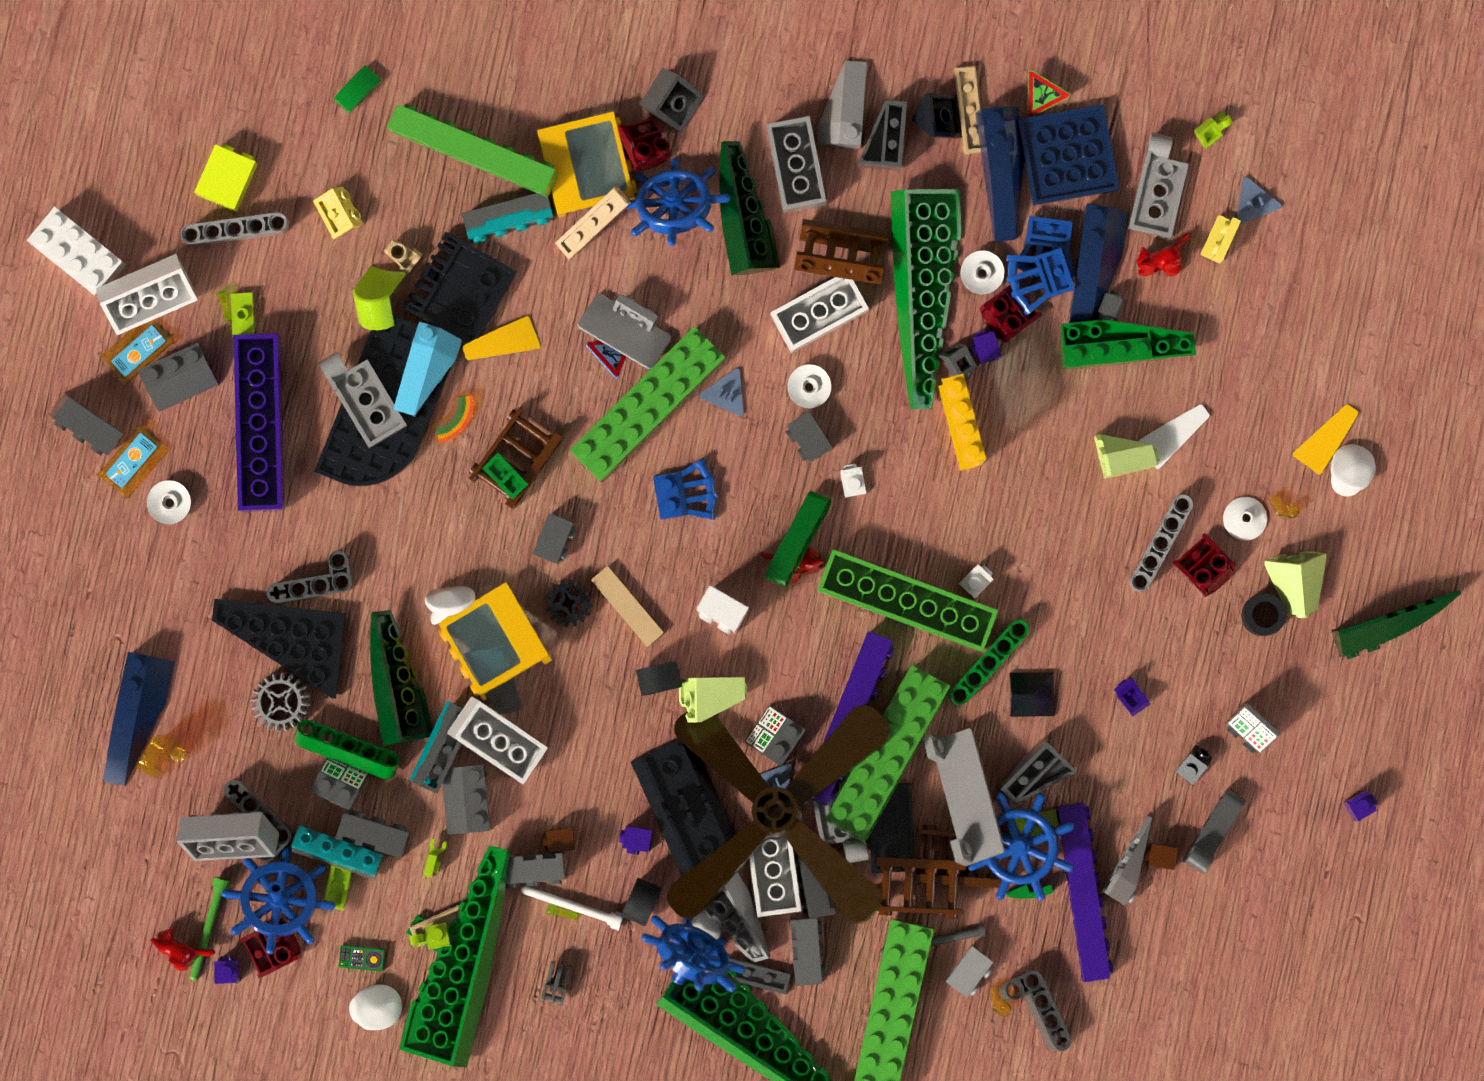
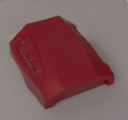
M654 115L629 125H619V136L634 165L633 169L635 171L642 172L655 168L671 157L665 133Z
M1011 285L980 307L983 321L995 333V337L1005 343L1043 316L1037 309L1026 315L1023 312L1025 311L1015 298H1012L1011 292L1013 291Z
M1205 533L1179 560L1173 562L1175 567L1204 597L1215 593L1231 578L1237 569L1236 564Z
M280 918L279 925L287 923L283 918ZM255 931L240 939L258 971L257 976L259 979L302 957L300 945L294 934L277 937L273 954L266 953L267 935Z

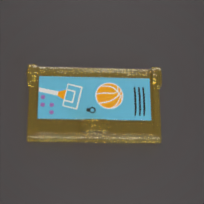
M151 320L131 329L101 357L118 375L121 383L126 386L139 373L138 369L147 366L169 345L175 342L154 320Z
M140 424L105 467L97 473L100 479L107 481L127 499L169 451L147 433L148 431Z

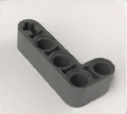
M336 550L332 552L328 558L330 574L271 584L267 589L268 599L274 603H286L350 591L354 581L349 556L342 551ZM337 555H343L345 558L344 564L340 567L334 565V558ZM345 576L348 579V585L341 589L338 587L337 581L340 577ZM319 580H324L327 584L323 592H318L315 588ZM297 584H303L305 587L304 593L300 596L294 593V587ZM277 587L278 590L289 591V594L279 595V599L272 595L273 592H276Z
M230 780L224 787V793L243 813L252 812L246 808V802L251 798L256 802V808L253 811L262 812L264 815L269 814L272 817L271 824L277 831L281 829L287 831L288 838L285 842H281L278 839L275 857H259L261 861L265 862L274 860L293 840L294 834L292 829L241 780ZM239 785L240 787L238 788V791L242 795L246 794L247 792L248 795L242 798L237 793L232 794L231 792L233 789L231 786Z
M1226 789L1191 844L1182 862L1204 874L1214 859V853L1242 810L1246 800L1231 790Z
M1023 972L1000 985L999 995L1005 1001L1024 997L1049 1050L1059 1052L1070 1048L1071 1036L1039 972ZM1029 975L1034 980L1032 987L1027 984V977ZM1009 985L1015 988L1013 996L1008 993ZM1038 996L1043 998V1005L1041 1007L1036 1002ZM1048 1015L1053 1020V1024L1051 1027H1049L1046 1024V1018ZM1058 1038H1061V1042L1057 1045L1056 1041L1059 1040Z

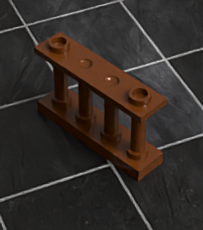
M803 219L799 241H805L804 252L797 251L794 270L881 285L884 266L877 264L879 254L886 255L889 233ZM814 243L827 245L825 256L812 254ZM836 247L849 249L847 259L834 257ZM857 250L870 252L869 263L856 261Z
M521 407L517 411L515 409L511 411L506 419L509 421L481 462L479 464L475 463L469 471L471 475L469 479L472 482H475L477 477L505 496L504 499L507 500L505 505L514 510L563 440V437L555 432L553 436L551 434L547 435L521 417L524 412ZM515 424L543 442L542 445L545 447L541 453H534L508 434ZM502 442H505L528 458L532 464L528 471H522L506 460L528 483L513 500L482 469L497 454L496 450Z
M923 825V829H918V834H925L923 859H932L934 835L947 836L945 860H954L950 841L956 839L955 831L936 830L937 826ZM968 866L964 876H958V885L999 888L1002 881L990 868L986 878L978 877L976 870L971 871L968 869ZM925 868L920 869V873H915L916 883H927ZM947 869L942 871V875L936 874V884L949 885Z
M876 857V866H881L883 871L882 904L877 910L879 915H892V911L945 914V918L955 919L959 918V914L964 915L963 909H957L958 874H960L961 870H966V866L955 862V860ZM894 867H903L905 872L904 906H890L891 878ZM916 868H925L927 873L926 907H912L914 872H916ZM938 869H947L949 874L948 908H935V886Z

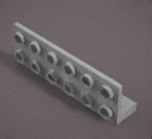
M968 728L941 739L932 735L924 737L923 740L928 759L937 762L957 838L950 841L955 862L968 866L1004 853V844L973 730Z

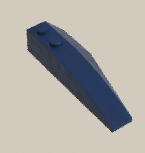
M1018 107L981 109L975 113L994 242L1016 240L1024 161L1018 119H1020Z
M1086 204L1069 323L1097 320L1098 310L1103 297L1109 290L1122 258L1128 212L1108 206Z
M133 652L127 653L110 735L104 782L126 785L138 761L137 759L142 749H144L147 739L166 704L175 661Z

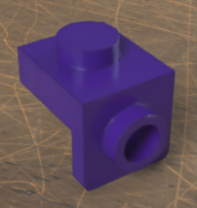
M1132 677L1121 681L1117 688L1114 689L1117 698L1132 717L1150 705L1149 700L1138 688Z

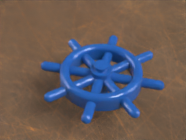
M673 158L671 160V170L660 172L651 178L646 177L641 172H636L634 178L642 186L637 193L636 200H629L631 204L625 209L637 208L641 222L631 230V235L636 237L649 228L657 233L668 234L667 243L669 246H674L676 244V234L692 230L698 225L707 232H712L714 226L706 220L711 204L727 203L730 201L728 194L710 195L706 181L715 175L716 169L709 167L698 176L690 171L679 170L680 161L678 158ZM679 184L686 185L682 190H679ZM670 185V188L668 190L663 189V187ZM695 190L701 195V196H688V195H690V194H691L693 191H695ZM654 193L660 197L649 199ZM686 205H698V206H697V208L693 211L691 208H689V207L686 206ZM651 207H659L652 214L649 213V211L646 209ZM663 215H668V219H661Z
M1003 793L996 795L1002 814L996 818L999 828L1005 822L1007 823L1012 838L1002 833L1001 837L1003 844L1009 847H1006L1005 852L968 865V869L973 871L988 865L991 871L1002 879L996 894L998 900L1004 899L1010 883L1019 885L1031 883L1037 899L1042 901L1045 899V893L1039 881L1040 879L1045 877L1054 866L1067 872L1074 870L1073 864L1058 858V836L1072 831L1074 824L1068 822L1054 828L1050 821L1040 814L1046 798L1043 793L1037 795L1031 810H1011ZM1014 818L1027 819L1021 834ZM1035 823H1037L1044 832L1029 838ZM1048 840V853L1033 847ZM1012 855L1009 865L1005 870L998 863V860ZM1030 856L1044 861V864L1037 871H1035ZM1020 859L1027 875L1014 874Z
M286 846L282 850L280 862L268 863L261 867H258L252 858H243V862L251 871V874L244 882L242 890L224 889L221 893L224 898L240 900L245 919L232 927L231 933L238 935L251 926L259 933L267 935V954L274 953L277 937L289 936L296 932H299L308 944H312L315 939L306 928V925L311 920L315 908L333 910L336 907L333 901L317 900L316 891L312 881L326 871L325 865L320 864L309 873H306L298 866L289 863L291 855L290 846ZM278 874L277 881L271 883L267 879L268 876ZM287 875L298 880L285 889ZM260 883L268 894L252 891ZM303 887L307 892V898L291 897ZM250 901L266 903L255 912L250 907ZM290 906H299L305 908L302 911V913L299 916H297L294 913V911L290 908ZM272 910L270 924L260 920L261 917ZM281 912L289 919V923L279 925Z
M657 915L651 918L652 923L662 933L659 937L645 933L641 936V940L657 946V951L663 959L659 967L661 970L669 968L674 970L675 972L671 978L675 983L683 985L687 978L694 981L695 988L698 991L704 989V984L718 982L730 992L736 990V985L725 974L727 970L743 973L745 966L730 961L729 955L723 947L727 943L726 938H714L706 931L693 926L691 919L684 918L683 924L668 925Z

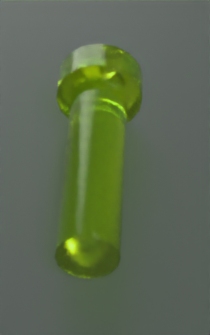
M227 290L218 291L216 294L220 299L225 322L232 321L226 297L228 295Z
M553 904L548 905L546 912L548 915L555 914L573 920L578 918V913L556 908Z

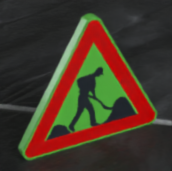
M1029 70L1028 117H1033L1070 97L1068 91L1036 71Z

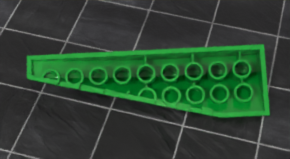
M903 189L890 191L896 307L911 410L932 409L936 387L935 373L936 369H939L940 363L938 360L939 349L943 345L942 332L943 328H946L951 298L950 284L954 280V261L958 257L957 243L960 241L962 233L960 189Z
M489 845L477 869L478 874L474 882L471 881L468 887L470 891L465 901L461 902L458 908L460 911L456 919L452 920L448 928L451 945L438 949V956L435 962L431 963L428 969L430 972L425 982L421 983L418 989L420 992L416 1000H413L410 1005L399 1050L452 1067L467 1068L498 937L507 879L509 850Z
M727 970L729 976L733 978L737 976L734 971ZM686 978L683 985H679L671 980L656 1003L657 1006L771 1081H833L828 1076L827 1071L823 1067L821 1068L812 1059L813 1056L798 1044L799 1041L777 1017L771 1015L765 1008L764 1003L761 1000L758 1001L746 984L732 981L736 985L734 992L728 991L719 982L704 984V989L698 991L692 980Z

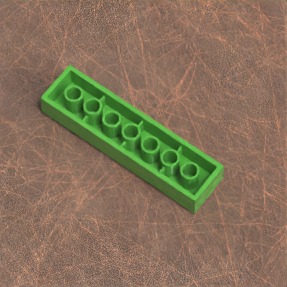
M694 326L570 449V452L602 483L725 361V356Z
M832 549L817 592L979 652L984 651L998 610L834 549Z
M911 665L883 715L890 728V736L887 743L853 768L826 816L827 823L866 843L950 692V685Z
M891 918L854 1081H900L935 928Z

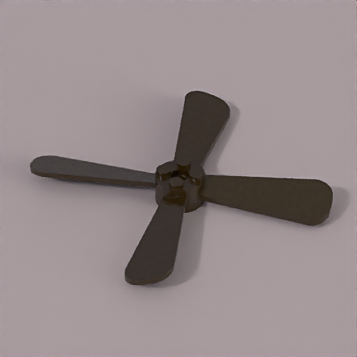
M867 705L853 708L784 789L782 787H769L716 715L702 722H688L686 719L688 711L682 714L674 725L676 737L753 803L752 817L754 821L671 885L667 893V901L674 912L685 919H691L701 914L766 838L771 836L786 838L848 921L860 924L870 919L881 903L879 888L802 822L801 807L887 743L890 736V728L882 715L876 709ZM776 807H781L780 815L773 817L772 811Z

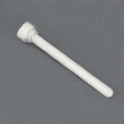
M523 886L521 892L525 895L606 921L608 925H611L610 928L618 931L624 918L621 916L622 913L618 911L607 913L532 887Z

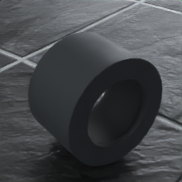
M1259 594L1251 597L1244 604L1241 619L1243 625L1250 633L1257 636H1268L1278 632L1285 624L1286 608L1278 597L1271 594ZM1264 601L1274 604L1278 610L1277 622L1268 628L1258 626L1252 617L1254 607Z
M677 661L636 670L641 696L682 687Z
M637 878L621 916L646 926L662 888Z

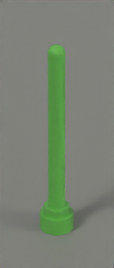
M214 876L212 882L214 895L198 946L199 949L207 950L222 899L221 893L224 889H229L231 881L228 879ZM198 955L194 960L190 974L191 980H198L205 956Z

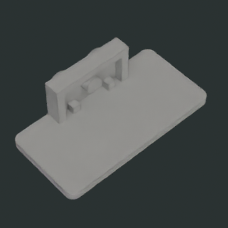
M600 293L596 294L577 324L578 328L648 370L657 363L671 341V335L654 326L658 316L651 309L640 306L631 297L622 294L618 296L615 302Z

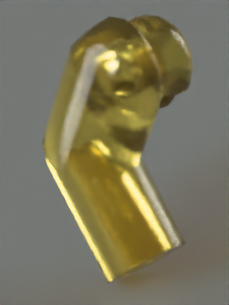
M1278 494L1268 499L1279 517L1293 519L1300 514V507L1298 505L1284 504Z
M999 987L990 988L993 1010L1003 1017L1010 1015L1011 1006L1000 997Z

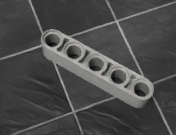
M275 212L189 224L182 229L181 238L187 245L192 247L282 235L289 230L290 223L284 214ZM278 218L284 219V225L280 229H276L273 226L274 221ZM254 222H262L263 225L260 231H252ZM235 224L240 225V232L232 235L230 233L231 227ZM217 227L219 229L218 236L210 238L208 235L209 230ZM192 230L197 231L195 240H187L188 232Z
M1179 495L1172 500L1129 579V585L1132 590L1142 592L1148 589L1192 510L1193 501L1188 495ZM1179 499L1187 502V509L1185 511L1177 508L1176 503ZM1168 518L1176 520L1177 527L1175 530L1167 528L1166 521ZM1158 537L1166 540V547L1164 549L1156 547L1155 541ZM1149 556L1153 557L1156 561V565L1152 569L1145 565V559ZM1136 576H1142L1145 579V586L1143 588L1135 585L1134 579Z

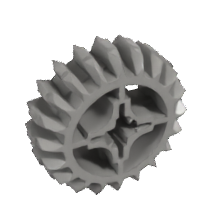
M282 672L280 679H278L276 673H272V681L268 676H265L264 680L267 684L264 685L262 682H258L257 685L262 689L260 691L253 689V693L258 694V698H251L252 702H257V705L252 706L251 710H259L254 717H263L260 721L261 725L268 721L267 729L271 730L275 724L276 732H280L281 725H283L285 731H289V723L293 728H296L295 720L297 719L299 722L304 720L300 714L308 715L309 712L303 710V706L309 707L311 705L309 702H304V699L309 698L310 694H302L307 687H298L301 683L300 679L293 683L294 675L290 674L288 679L285 680L286 673ZM276 684L290 686L282 694H277L270 689V687ZM294 691L298 698L296 711L289 702ZM265 693L272 702L267 713L263 705ZM275 697H285L286 701L283 702H286V707H277L276 703L278 702H275ZM280 710H284L291 715L290 718L281 721L272 718Z

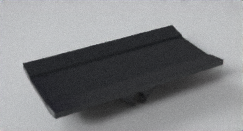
M680 740L631 761L681 876L685 875L735 836L702 759Z

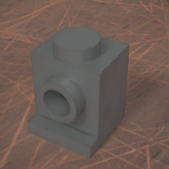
M955 343L939 354L952 376L964 374V378H967L972 374L971 371L977 368L966 345Z

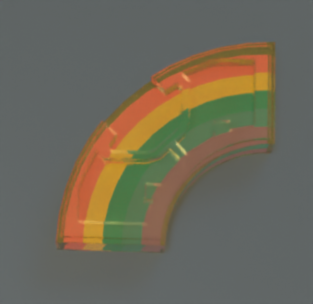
M474 394L452 397L453 403L449 414L441 421L434 423L438 445L455 439L467 428L474 413Z

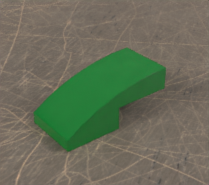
M365 65L336 94L334 100L350 114L364 101L365 96L380 83L381 79Z
M499 453L482 468L512 500L528 485Z
M1026 884L1011 889L1006 893V896L1010 898H1037L1034 890L1029 892ZM1050 884L1042 886L1045 896L1054 893Z

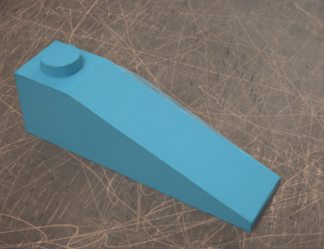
M419 322L393 410L412 416L417 414L431 392L443 379L445 373L455 363L462 343L461 339L439 327Z

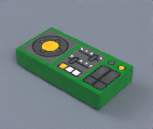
M341 945L338 967L383 972L385 949Z

